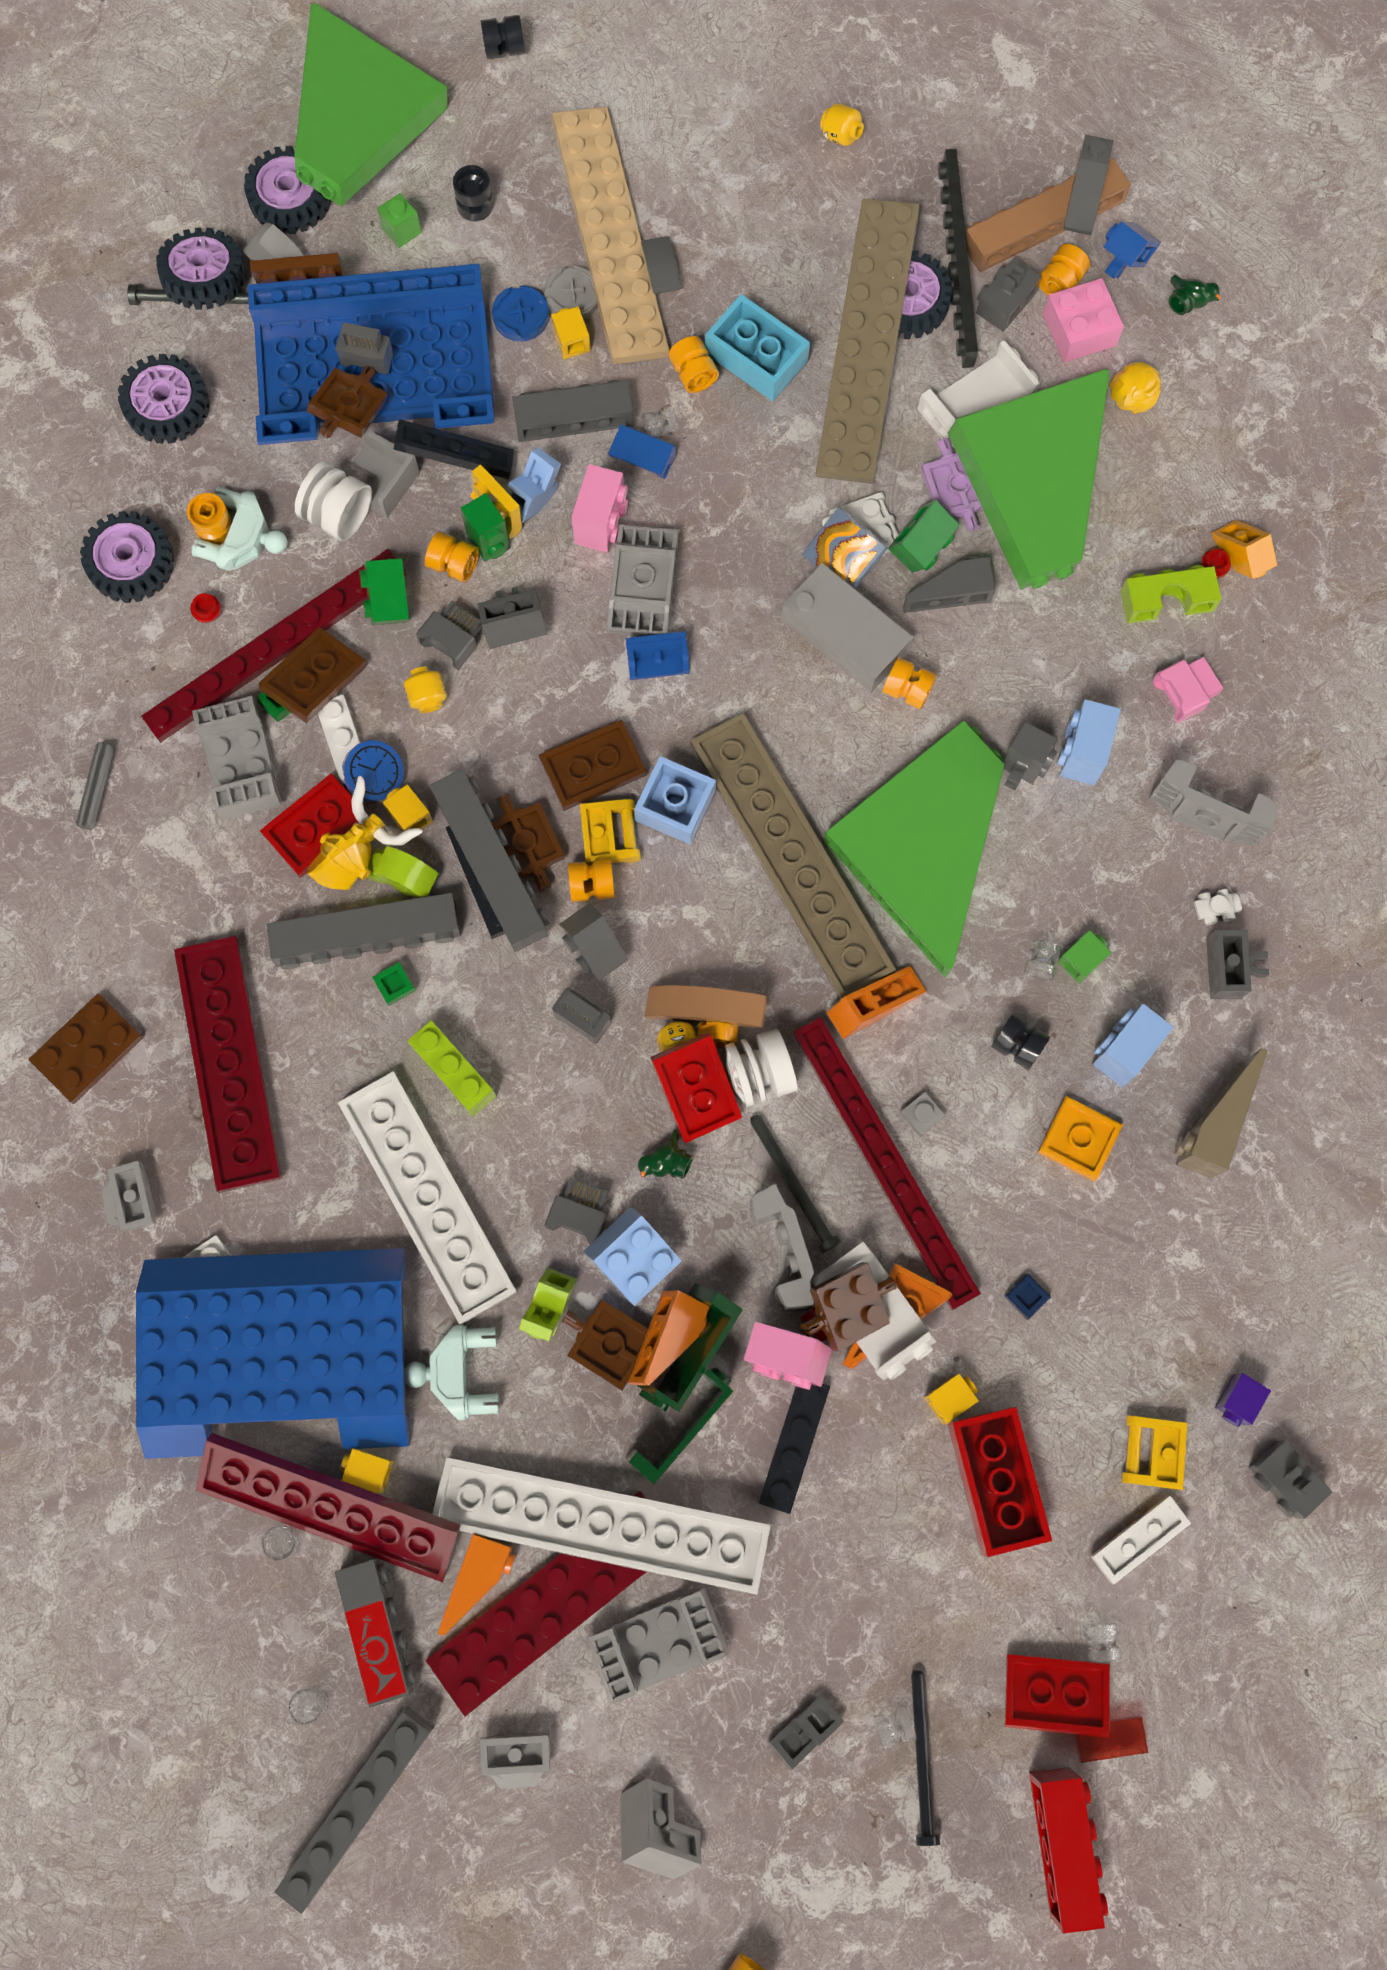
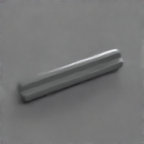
M98 742L95 746L76 820V825L82 829L92 830L95 826L114 752V747L106 742Z

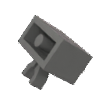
M1014 257L1007 266L1003 264L998 269L990 286L986 284L977 296L979 303L976 314L1004 332L1037 293L1042 276Z
M513 587L512 595L503 597L501 591L495 592L497 599L477 603L481 625L490 649L548 635L536 589L519 593L518 587Z
M1024 722L1003 762L1004 770L1010 772L1004 785L1016 790L1021 779L1033 785L1038 776L1044 778L1058 751L1053 749L1058 739Z
M588 903L559 924L565 933V936L562 937L564 944L571 953L576 951L579 957L575 959V962L585 975L590 972L599 981L628 961L626 954L605 918L591 903Z
M1215 930L1206 939L1210 999H1242L1252 991L1251 975L1258 978H1266L1269 975V969H1259L1256 965H1250L1256 960L1267 959L1268 951H1260L1249 955L1248 930Z
M1286 1440L1275 1441L1249 1466L1255 1474L1252 1477L1255 1483L1265 1492L1270 1491L1278 1499L1276 1502L1277 1507L1289 1518L1293 1516L1297 1519H1305L1333 1493Z

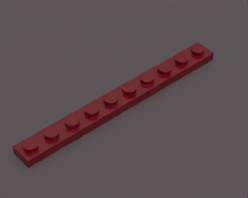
M386 549L370 561L396 558L389 549ZM364 565L141 715L159 742H163L194 720L192 711L217 705L286 658L316 629L320 627L326 631L361 607L363 600H368L367 588H361L359 570H364Z
M819 1017L793 1031V1036L936 1285L952 1293L951 1298L946 1301L951 1311L981 1295L822 1018Z

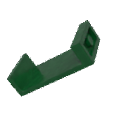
M697 1283L694 1284L689 1295L710 1306L706 1315L707 1323L705 1328L699 1334V1337L675 1360L658 1389L650 1385H636L642 1389L639 1396L665 1412L668 1407L680 1412L743 1311L741 1307L719 1292Z
M713 1367L711 1370L707 1368L703 1373V1376L718 1390L654 1465L635 1448L625 1457L653 1485L732 1394L733 1390L728 1386L731 1380L718 1368Z

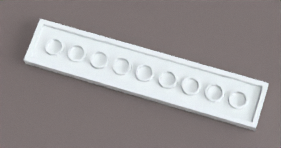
M447 1457L432 1513L460 1524V1532L758 1595L771 1529V1525Z

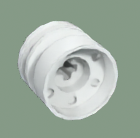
M322 461L316 464L303 480L295 500V513L297 517L304 521H309L311 525L321 526L323 532L337 540L346 541L358 531L364 522L372 502V489L369 485L355 477H346L343 470Z
M777 1028L757 1034L758 1049L754 1051L746 1038L740 1040L741 1055H739L734 1042L725 1045L727 1071L734 1091L741 1098L745 1107L754 1105L752 1090L755 1091L759 1102L766 1101L764 1086L770 1085L776 1097L798 1091L791 1059Z

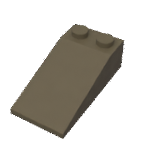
M1261 1048L1244 1060L1188 1131L1185 1138L1180 1137L1174 1152L1175 1155H1178L1175 1165L1209 1178H1213L1229 1169L1268 1050Z

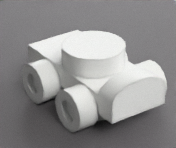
M1222 889L1215 892L1216 896L1211 898L1209 892L1198 895L1199 900L1194 902L1198 920L1204 919L1205 925L1208 926L1218 922L1216 916L1222 915L1223 922L1236 919L1234 913L1242 910L1238 893L1229 894L1228 889Z

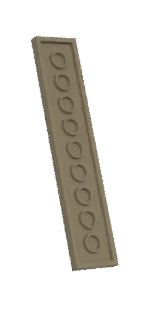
M862 198L816 467V477L874 484L920 204Z
M744 713L690 740V745L710 778L716 780L718 793L838 998L841 1000L844 996L895 973L894 965Z

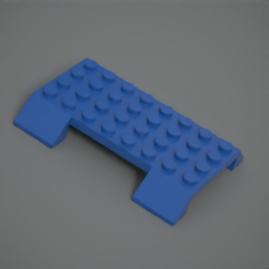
M480 264L248 285L249 312L254 322L260 413V415L256 416L258 445L318 440L320 428L326 421L307 412L308 403L334 367L357 376L364 368L355 365L346 367L340 364L336 345L343 322L379 329L380 334L388 336L391 342L393 358L388 374L384 375L375 371V375L369 381L374 387L388 393L386 403L372 423L399 421V419L434 418L435 429L494 423L495 411Z
M405 1248L144 1260L136 1290V1429L145 1459L203 1456L205 1442L212 1433V1424L337 1418L343 1449L410 1446L409 1413H405L402 1281H406Z

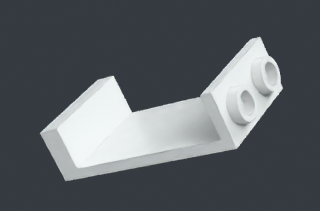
M1004 340L999 344L995 357L937 395L931 389L921 394L918 410L941 439H950L947 432L957 419L1036 393L1040 382L1036 373L1032 369H1028L1021 361L1017 350L1011 348ZM950 439L952 450L955 451V448Z
M862 1242L811 1279V1281L817 1286L860 1262L869 1264L877 1284L890 1276L870 1248ZM898 1287L882 1296L883 1305L890 1324L857 1341L859 1347L876 1369V1374L883 1380L886 1378L890 1380L897 1378L906 1370L905 1364L914 1358L918 1361L927 1356L933 1350L931 1345L937 1342Z

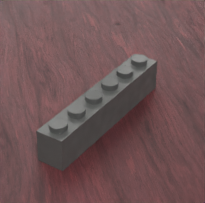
M461 769L430 784L432 793L514 952L547 937L548 933L545 926L550 923L542 907L537 910L535 909L531 900L536 898L528 881L521 882L517 873L521 872L522 869L514 854L508 857L504 849L508 842L500 828L494 830L490 820L494 819V815L487 802L480 803L476 794L481 791L474 777L467 778L464 770Z
M453 893L266 924L271 960L281 969L298 968L300 963L310 961L313 964H324L330 962L331 958L343 956L344 959H354L362 956V953L374 951L376 954L391 952L392 948L400 946L413 949L421 947L423 942L429 941L449 943L454 940V937L461 936Z
M406 1707L401 1712L274 1891L275 1894L302 1914L434 1729L433 1725L409 1707Z

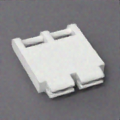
M882 492L841 506L862 527L869 529L886 547L889 548L899 535L894 525L896 520L893 515L889 514L884 503L885 496ZM837 508L829 511V517L822 520V526L826 524ZM887 549L884 554L889 553L891 551Z

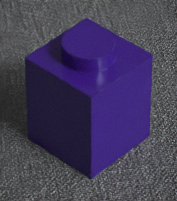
M1244 1373L1233 1374L1215 1408L1223 1412L1222 1418L1236 1427H1240L1241 1424L1253 1425L1271 1390Z

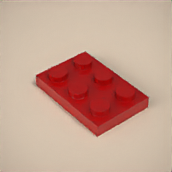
M330 773L259 831L298 877L301 878L307 873L309 866L321 852L322 843H320V840L326 833L331 835L346 834L354 823H360L352 812V796Z
M709 1032L650 1057L684 1143L743 1118Z
M1007 1654L1004 1727L1108 1738L1110 1735V1664Z

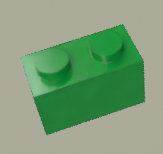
M487 493L460 507L466 535L474 546L479 547V554L483 561L486 562L491 558L501 557L510 548L506 525Z
M936 500L931 501L918 509L888 549L912 573L923 569L926 571L938 560L936 555L941 548H946L954 540L955 535L953 533L960 524Z
M402 559L366 561L364 570H359L361 588H367L368 600H363L365 618H370L371 626L407 623L409 614Z

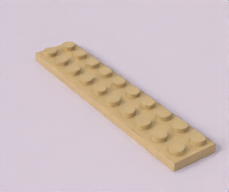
M607 107L553 112L552 123L588 269L592 278L594 293L597 298V305L612 365L667 358L669 347L656 296L652 291L641 245L642 242Z

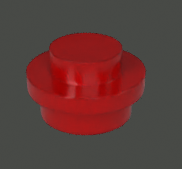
M1214 549L1204 554L1200 565L1204 568L1214 566L1218 579L1224 577L1229 572L1231 560L1224 550Z
M202 593L193 599L190 610L198 622L210 623L219 617L221 605L215 596Z

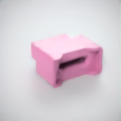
M1204 657L1189 665L1183 659L1157 672L1152 681L1155 688L1165 691L1175 707L1176 713L1174 718L1177 723L1205 710L1210 699L1219 695L1223 690V686Z

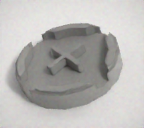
M565 266L558 268L549 275L545 282L544 297L549 310L553 314L563 308H574L577 306L583 319L595 312L598 305L590 271L581 266H573V268L567 269Z

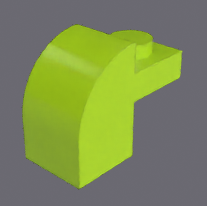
M386 846L385 850L376 848L371 856L368 866L371 874L367 878L374 882L389 884L405 896L423 898L428 896L439 873L414 856Z
M547 1267L537 1284L532 1302L521 1320L519 1330L527 1332L533 1338L550 1341L559 1328L577 1279Z

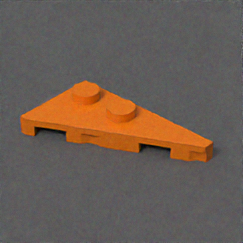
M898 1264L894 1265L889 1275L895 1280L898 1289L920 1319L934 1311L952 1296V1293ZM857 1342L852 1345L843 1362V1365L851 1370L867 1359Z

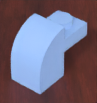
M539 447L531 451L523 475L510 481L506 492L520 506L522 522L538 514L551 499L558 487L555 479L561 464Z

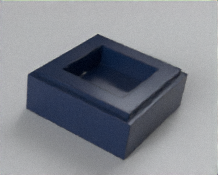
M1026 1274L1004 1296L1026 1320H1029L1051 1298L1029 1274Z

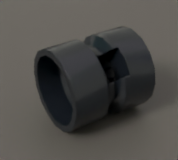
M519 15L505 16L502 22H499L496 18L480 20L487 60L501 58L504 52H507L510 56L525 54Z
M477 165L461 167L453 176V189L458 212L468 221L478 222L484 220L493 210V198L488 173Z
M1012 1013L991 1047L1004 1056L1012 1054L1014 1062L1029 1071L1046 1046L1050 1036L1036 1027L1029 1029L1028 1022ZM1016 1035L1024 1038L1020 1046L1013 1042Z

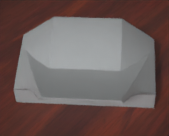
M264 223L246 241L247 245L242 250L252 261L304 256L294 242L271 223Z
M135 1161L107 1169L109 1180L101 1193L108 1224L120 1227L122 1232L156 1224L152 1192L142 1162Z
M517 1733L481 1737V1776H490L496 1782L499 1789L536 1787L545 1772H550L549 1733Z

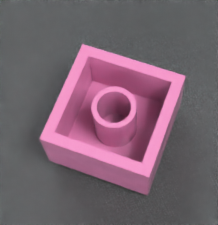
M1102 278L1048 295L1043 317L1063 362L1117 346L1124 325Z
M588 464L571 517L575 544L609 553L611 543L616 544L619 530L617 524L620 517H625L628 508V500L626 499L628 486L624 485L623 473Z
M755 1322L744 1361L753 1365L752 1371L760 1373L764 1377L779 1381L782 1375V1380L790 1382L794 1386L810 1390L811 1384L819 1387L822 1386L832 1349L817 1339Z

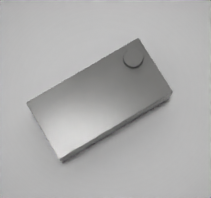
M823 563L816 568L782 606L781 620L870 693L890 673L898 657L903 659L910 652L913 636Z

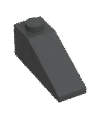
M1085 134L1078 157L1063 230L1086 235L1092 234L1114 140Z
M970 556L960 560L905 596L903 613L990 603L995 593L990 557Z

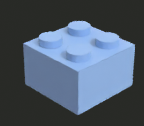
M1085 699L1080 709H1074L1064 733V737L1067 739L1064 747L1060 750L1057 765L1062 766L1059 776L1095 786L1108 763L1121 711L1120 708Z
M660 756L635 806V821L691 845L716 792V780Z
M1142 1004L1136 1011L1130 1008L1113 1027V1030L1117 1033L1111 1032L1094 1051V1054L1098 1057L1092 1065L1119 1086L1124 1087L1137 1076L1174 1027L1145 1004Z
M631 1207L583 1251L616 1289L634 1306L682 1261L643 1216Z

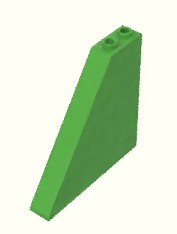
M313 3L310 7L294 154L296 177L303 184L309 185L320 192L326 199L332 200L342 207L447 110V86L318 4Z
M1108 369L957 419L947 432L1020 590L1030 586L1033 589L1040 588L1046 585L1049 579L1055 577L1058 580L1067 578L1075 572L1074 568L1082 561L1109 380Z
M964 720L825 833L823 841L944 977L950 974L955 963L1004 769L1003 759L998 751L994 748H989L982 741L980 732L974 726L969 727Z

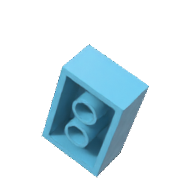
M742 294L739 295L705 334V347L708 350V356L772 402L808 362L810 342Z

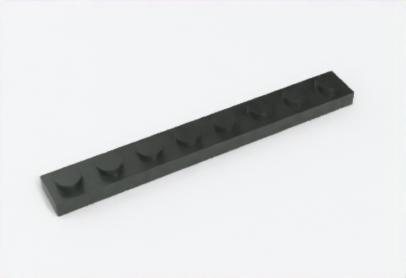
M945 149L943 162L938 163V179L943 180L944 184L941 187L940 199L941 205H946V211L943 213L944 230L948 229L949 236L946 237V254L951 255V262L948 264V275L954 281L951 304L956 305L957 313H954L953 326L954 331H959V338L956 340V355L962 359V368H971L975 365L978 348L957 149Z

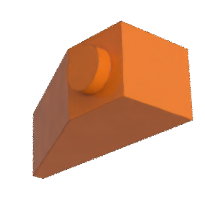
M908 966L844 996L827 1014L841 1037L845 1039L876 1023L927 991L911 966Z
M679 1290L662 1291L628 1383L632 1385H650L699 1337V1334L706 1326V1315L710 1306Z
M476 1534L472 1535L437 1634L446 1635L502 1579L503 1574L510 1575L516 1555L511 1554L512 1545Z

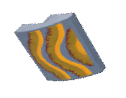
M838 507L802 555L816 568L823 563L851 587L856 589L888 547L869 529L862 527L845 509Z

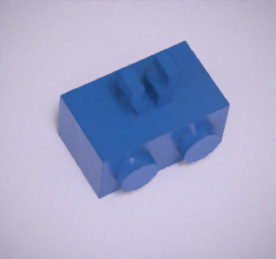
M1120 221L1119 224L1115 223L1105 237L1108 241L1103 247L1116 257L1109 264L1105 273L1113 279L1115 277L1119 279L1127 265L1129 267L1144 268L1161 242L1135 222Z

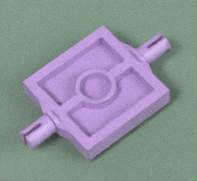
M941 439L937 444L942 457L937 461L922 464L921 467L931 501L936 500L953 518L964 517L968 532L976 531L980 526L975 513L983 510L958 454L952 450L950 439Z

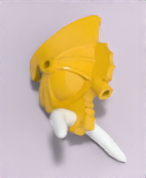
M358 776L351 800L352 812L360 824L354 823L346 834L331 835L326 833L320 840V843H322L321 852L307 870V874L313 880L331 889L349 890L358 878L365 880L371 874V870L368 869L371 859L370 841L376 838L385 845L392 847L402 846L423 832L419 828H411L399 835H391L383 829L386 824L376 814H372L369 817L363 807L366 789L362 776Z

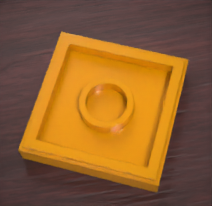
M1065 1096L1037 1153L1095 1182L1123 1124Z

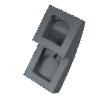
M665 236L641 241L653 293L658 294L681 289L669 237Z
M820 1694L767 1743L789 1770H793L844 1721L825 1697Z

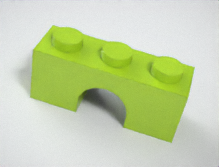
M1197 565L1177 572L1168 569L1156 575L1148 576L1142 573L1135 574L1126 579L1120 590L1127 624L1156 620L1163 609L1161 597L1164 596L1177 598L1183 605L1185 616L1214 612L1222 600L1214 566L1204 568L1202 565Z
M432 1020L407 1040L411 1048L431 1071L440 1078L452 1095L472 1117L496 1098L493 1089Z

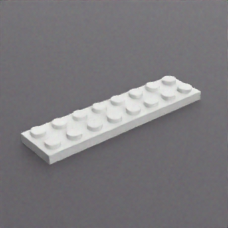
M394 1071L339 1101L338 1104L458 1323L464 1324L518 1293Z

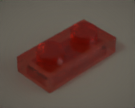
M1141 1716L1110 1720V1735L1108 1738L1074 1734L1078 1758L1081 1763L1149 1753Z

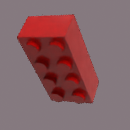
M1017 1407L948 1423L981 1555L991 1557L1053 1541Z
M1069 1767L1029 1772L1050 1918L1063 1934L1104 1929V1916H1108L1109 1912L1106 1896L1104 1893H1100L1098 1879L1103 1878L1100 1858L1098 1855L1094 1856L1092 1841H1097V1833L1093 1818L1088 1819L1086 1804H1091L1089 1785L1087 1781L1083 1782L1082 1777Z

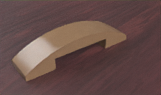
M651 986L648 991L644 1017L672 1021L678 1018L726 1022L733 1026L763 1028L767 997L754 993L710 987Z

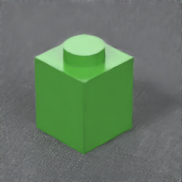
M401 193L377 208L382 229L398 248L421 234L418 214Z
M1089 930L1063 954L1058 963L1080 984L1112 952L1108 949L1109 945L1103 937L1098 934L1094 935Z

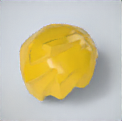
M1145 362L1127 364L1113 376L1109 384L1111 399L1116 402V405L1121 410H1128L1133 414L1148 411L1157 404L1161 393L1160 374L1154 367Z

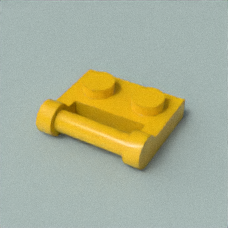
M480 464L471 471L473 492L470 497L474 500L487 493L505 521L508 538L512 539L522 529L520 506Z
M623 799L580 804L585 860L588 865H592L594 860L611 859V863H634L641 860L640 850L636 846L633 819L634 800ZM611 813L621 814L625 848L623 850H615Z
M1127 1415L1126 1426H1129L1126 1473L1122 1472V1483L1183 1490L1188 1423ZM1142 1428L1151 1429L1148 1475L1139 1474Z

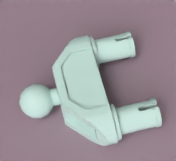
M220 486L216 488V492H219V494H214L221 498L226 508L237 512L224 543L218 545L196 538L194 543L198 544V546H192L193 557L215 562L220 569L231 571L260 557L264 546L272 554L284 552L287 548V537L278 530L269 531L253 492L238 493Z
M463 1324L455 1325L430 1355V1367H426L423 1363L416 1361L406 1365L404 1368L406 1385L418 1388L424 1385L426 1381H430V1390L459 1421L469 1419L470 1415L499 1414V1405H485L490 1402H499L498 1393L469 1395V1392L466 1391L465 1352H468V1348H497L496 1338L483 1339L487 1336H497L496 1326L467 1329V1326Z

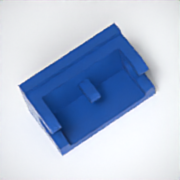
M620 424L608 455L616 460L620 459L655 473L657 476L665 479L677 453L674 445Z
M686 631L626 638L630 680L689 674Z

